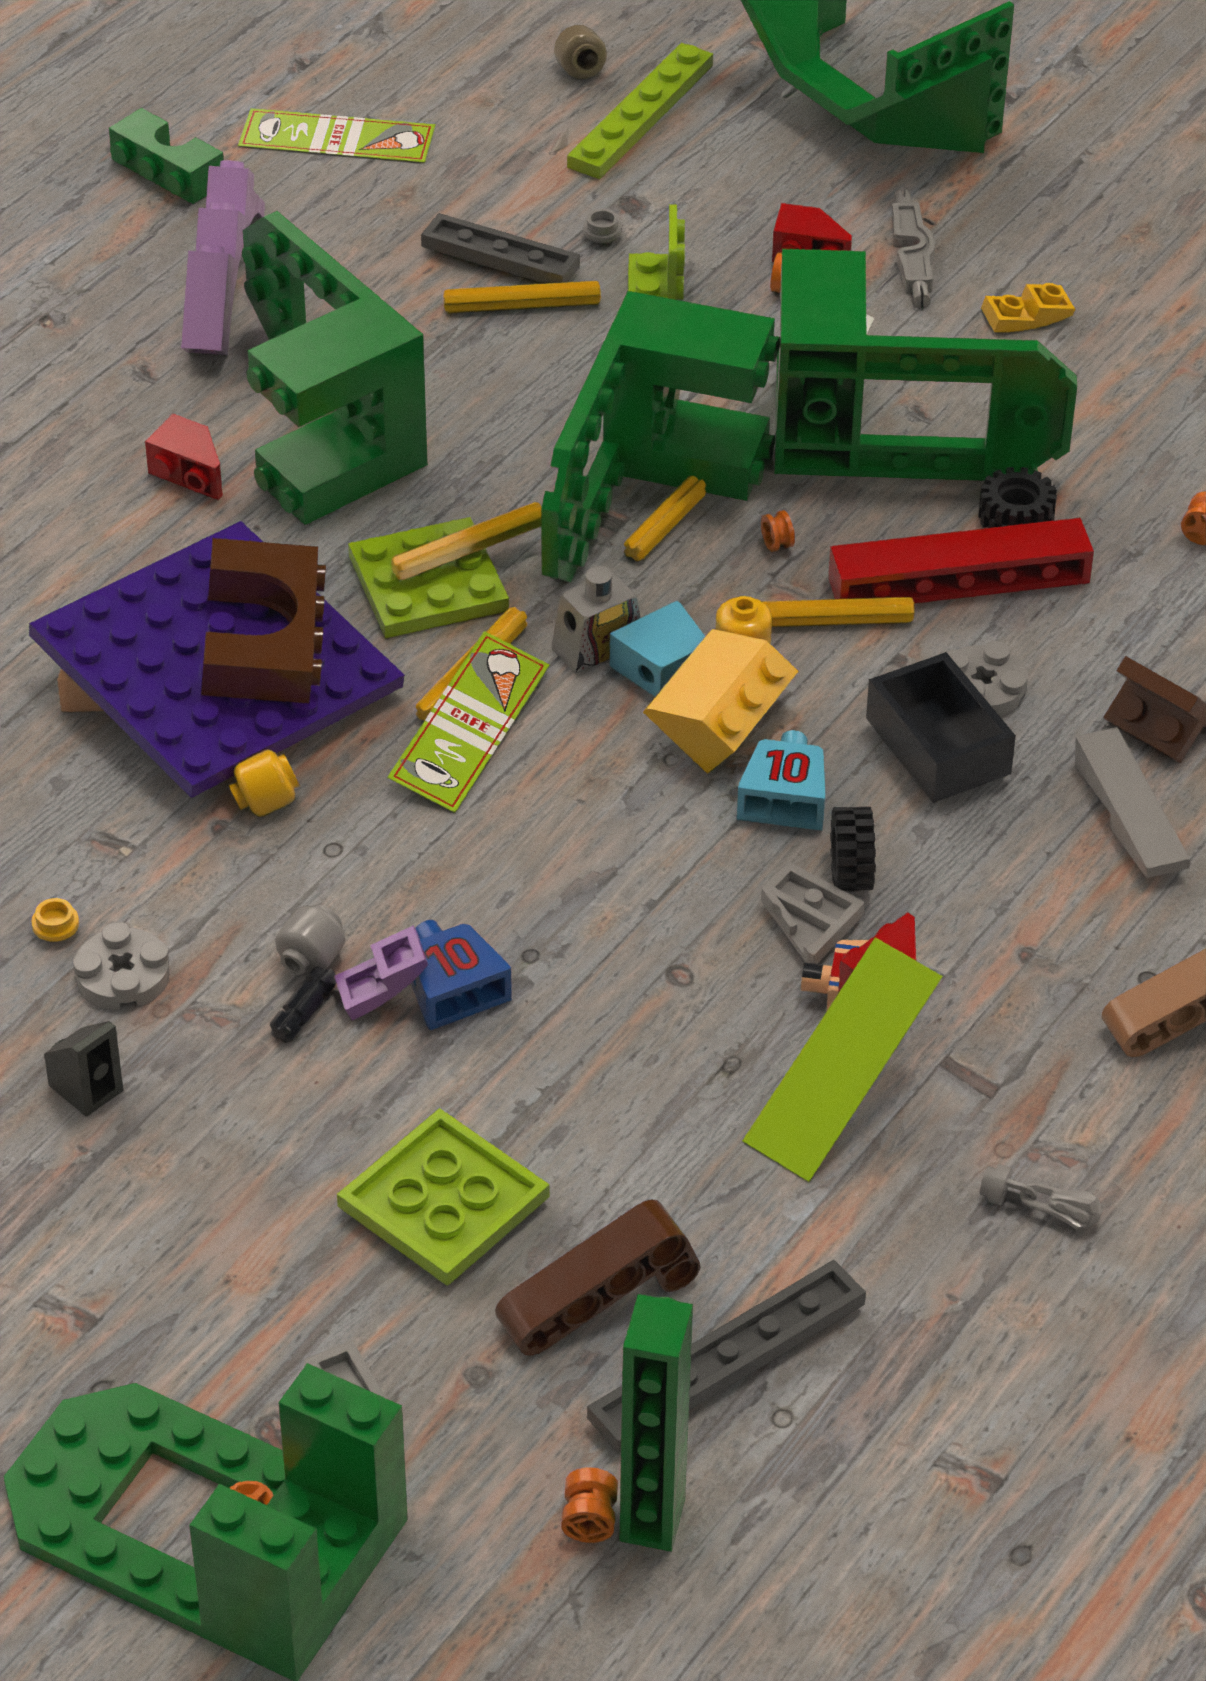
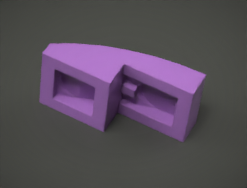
M414 925L370 945L374 958L335 975L345 1011L352 1021L396 996L411 984L428 966L418 932Z

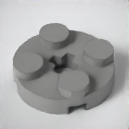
M991 641L986 645L967 646L947 652L1000 717L1013 712L1019 706L1020 699L1023 696L1025 697L1028 684L1027 669L1018 657L1010 653V648L1007 644L1000 641ZM977 679H987L990 680L991 683L984 684L982 680Z
M112 922L105 925L101 933H97L82 944L73 959L74 974L81 995L90 1003L104 1009L121 1010L120 1003H131L136 1001L137 1007L148 1004L165 990L169 982V955L166 944L155 935L141 929L130 928L123 922ZM122 964L130 965L132 968L130 970L122 968L118 972L113 971L115 966Z

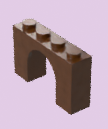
M212 538L208 600L266 606L282 614L290 624L277 632L265 635L206 632L201 695L309 704L311 685L320 686L322 659L313 658V654H321L323 627H315V622L323 623L325 596L316 595V591L324 592L326 565H318V546Z

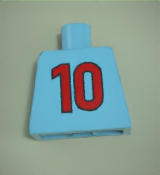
M789 730L783 733L781 741L768 739L759 741L739 782L737 820L822 831L825 809L823 749L819 746L807 745V737L802 732L796 730Z

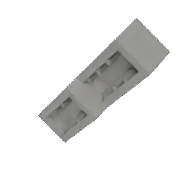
M1118 727L1076 736L1075 767L1110 812L1111 831L1145 877L1150 878L1189 869L1190 858Z

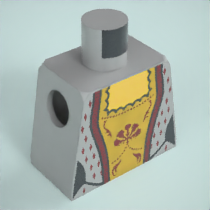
M594 566L586 571L585 583L565 591L560 596L552 639V650L575 674L610 659V633L641 618L638 600L634 592L607 567Z

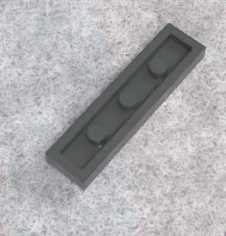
M441 213L437 214L421 234V247L544 284L569 282L580 267V254Z

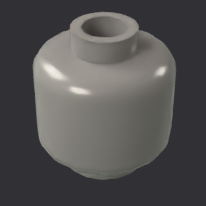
M306 905L295 909L275 938L276 950L280 955L283 966L297 975H308L317 966L322 969H328L346 941L342 921L339 916L323 905Z

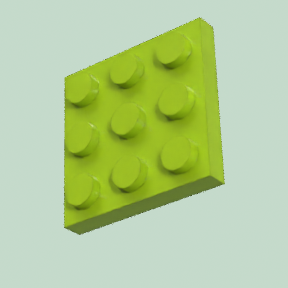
M471 517L348 543L350 560L385 638L498 614L509 609V597L486 548L406 580H398L392 571L391 559L394 556L473 526L474 523Z
M439 1108L338 1192L337 1207L448 1286L550 1197V1184Z

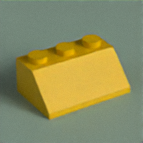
M712 629L649 703L643 713L708 774L737 750L799 671L767 640Z

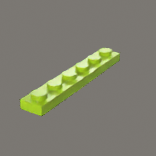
M681 42L567 155V168L600 180L713 66V53Z

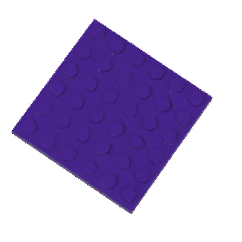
M242 521L29 623V636L191 798L233 777L235 766L264 750H272L277 754L402 688L405 675L324 600L323 623L315 622V627H323L321 654H313L314 659H322L320 686L311 685L309 704L201 695L206 632L265 635L277 632L290 624L282 614L266 606L208 600L212 538L263 542Z

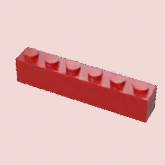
M1081 518L830 546L828 579L835 599L911 597L915 604L1088 584L1091 579L1094 550Z

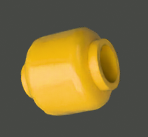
M748 596L731 598L720 605L716 612L715 630L767 640L771 644L772 613L767 605L758 599Z
M264 750L236 765L234 776L237 782L229 785L240 810L249 806L253 814L258 817H264L291 804L295 799L294 789L300 787L285 754L277 756L272 750Z

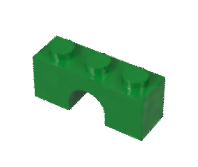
M143 108L136 110L109 127L112 160L191 204H195L207 196L209 166L220 167V161L224 160L222 151L197 137L183 145L170 146L168 122Z

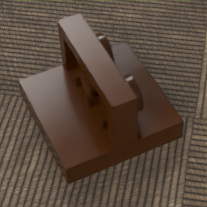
M1125 656L1116 671L1126 681L1103 718L1181 764L1202 728L1206 729V703L1198 696Z

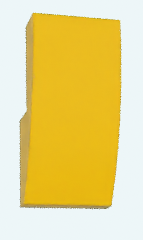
M1045 283L1043 285L1026 284L1021 297L1014 295L985 296L981 306V310L994 332H1016L1047 326L1073 316L1075 311L1063 287L1053 283Z

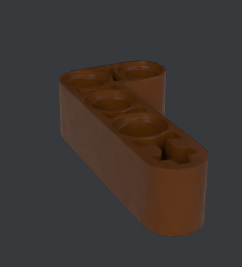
M658 1200L643 1201L508 1292L497 1304L495 1314L520 1352L529 1356L536 1355L550 1348L652 1277L656 1279L661 1288L666 1292H674L686 1287L698 1275L701 1268L700 1262L688 1238Z

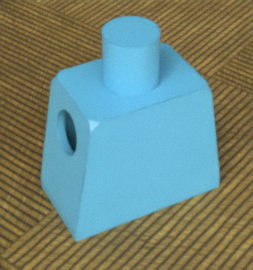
M675 601L611 632L610 666L655 697L705 635L682 604Z

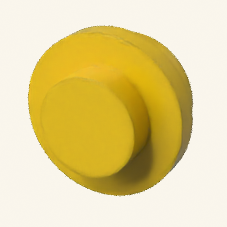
M60 898L47 899L37 906L31 920L32 929L35 935L42 940L49 942L63 941L70 938L78 930L79 916L68 901Z

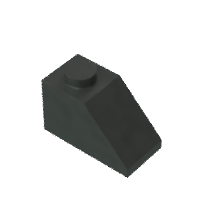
M110 1021L81 1027L66 1039L56 1042L50 1050L44 1053L48 1085L86 1117L124 1091L116 1026Z

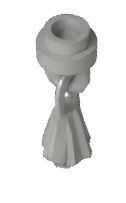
M1001 1164L997 1168L988 1166L984 1173L980 1195L988 1197L989 1203L1001 1206L1005 1197L1021 1200L1028 1208L1050 1214L1069 1224L1074 1229L1084 1231L1099 1222L1103 1210L1101 1209L1100 1200L1091 1191L1062 1190L1041 1183L1025 1184L1011 1179L1012 1168ZM1011 1187V1188H1015V1189H1018V1190H1021V1191L1018 1192V1191L1011 1190V1189H1008V1188ZM1037 1192L1050 1195L1047 1204L1035 1201Z

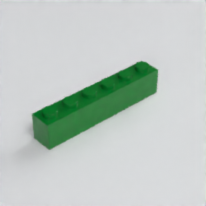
M637 1295L623 1345L619 1542L672 1552L686 1498L693 1304L679 1302L669 1297Z

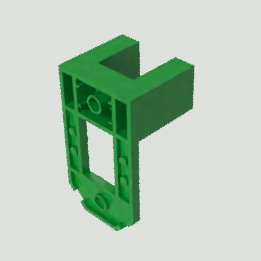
M278 211L262 217L243 229L244 248L242 249V258L246 271L244 289L269 341L247 350L249 369L246 372L247 380L251 388L269 400L279 414L285 415L295 425L301 427L255 449L256 468L254 469V477L258 486L263 491H268L280 502L282 508L287 513H292L306 525L428 465L423 333ZM304 283L313 290L318 298L324 299L335 310L306 323Z
M782 249L780 348L776 364L774 474L984 481L988 475L993 477V472L999 469L1003 474H1006V467H1014L1015 472H1020L1021 467L1028 468V474L1032 475L1035 470L1038 471L1037 467L1049 459L1058 460L1070 452L1077 395V375L1038 340L867 335L866 251ZM864 379L991 383L985 438L861 434Z
M627 291L553 450L550 466L558 468L554 492L545 491L541 508L542 575L571 583L577 567H584L586 563L590 539L596 540L600 530L602 512L608 513L613 497L612 489L614 486L619 487L621 485L623 477L679 487L689 476H695L698 480L703 479L706 483L704 488L706 493L744 501L748 500L753 486H760L765 468L764 459L770 460L773 455L775 435L769 434L770 417L679 400L680 390L752 403L758 387L764 388L766 386L769 375V361L775 362L779 353L780 337L774 336L775 318ZM603 416V441L587 476H583V469L587 464L589 456V444L591 441L596 442L598 440Z
M307 1363L278 1402L283 1449L281 1450L137 1383L64 1399L3 1476L19 1548L46 1563L287 1679L298 1681L408 1520L402 1405ZM152 1454L219 1484L189 1525L194 1567L102 1524V1521ZM247 1480L258 1481L266 1485L273 1492V1497L265 1505L230 1489V1487L238 1482Z

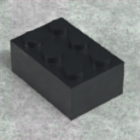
M947 652L869 679L866 719L933 803L1011 775L1016 735Z

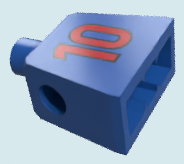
M426 920L416 926L428 966L411 985L430 1031L512 1000L511 967L470 925L460 924L442 931L436 921Z

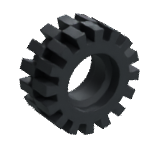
M1006 467V474H1003L1000 469L994 471L993 477L988 475L981 486L978 517L981 518L980 524L983 528L1053 521L1057 490L1055 485L1051 486L1052 480L1048 477L1041 479L1042 473L1036 470L1032 475L1028 474V468L1021 467L1020 472H1015L1014 467ZM1010 503H1019L1023 505H1013Z
M833 807L830 825V853L832 857L831 871L833 872L832 880L834 886L843 891L873 890L875 884L874 872H876V849L874 843V819L871 807Z

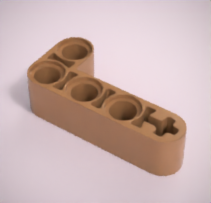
M1206 948L1120 994L1104 1007L1102 1020L1127 1056L1139 1057L1206 1022Z

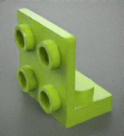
M669 204L668 254H655L652 252L641 254L629 253L628 291L684 300L685 219H677V204Z

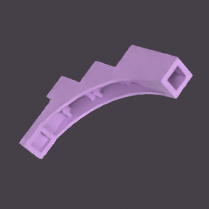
M222 160L220 161V167L209 166L206 208H199L196 251L188 250L181 348L188 353L228 355L234 291L244 245L243 229L250 226L254 217H264L265 202L253 190L254 174L248 168H244L243 162Z

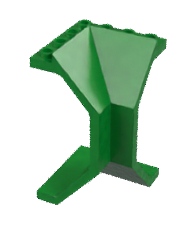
M741 0L778 75L872 142L984 153L985 141L1002 133L1014 4L1010 1L899 53L894 49L888 51L884 93L882 96L875 98L820 58V36L845 23L847 0Z

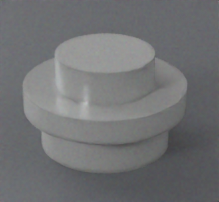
M596 209L587 215V219L583 223V233L595 243L607 244L621 235L622 224L614 211Z

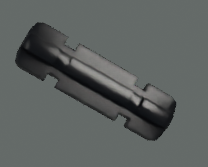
M318 966L314 967L306 976L307 980H304L283 1005L282 1008L284 1010H280L270 1022L271 1034L275 1039L280 1038L285 1043L292 1041L301 1030L299 1026H304L324 1001L323 997L327 996L336 985V979L334 978L336 973L331 968L322 969Z

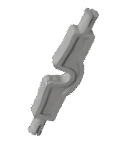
M904 187L903 197L902 188H898L894 193L896 203L892 204L893 245L899 248L897 251V265L903 278L905 292L913 293L914 305L917 308H921L922 298L923 308H926L931 302L929 292L933 290L931 265L935 255V238L933 233L923 225L920 205L918 202L911 201L910 190Z

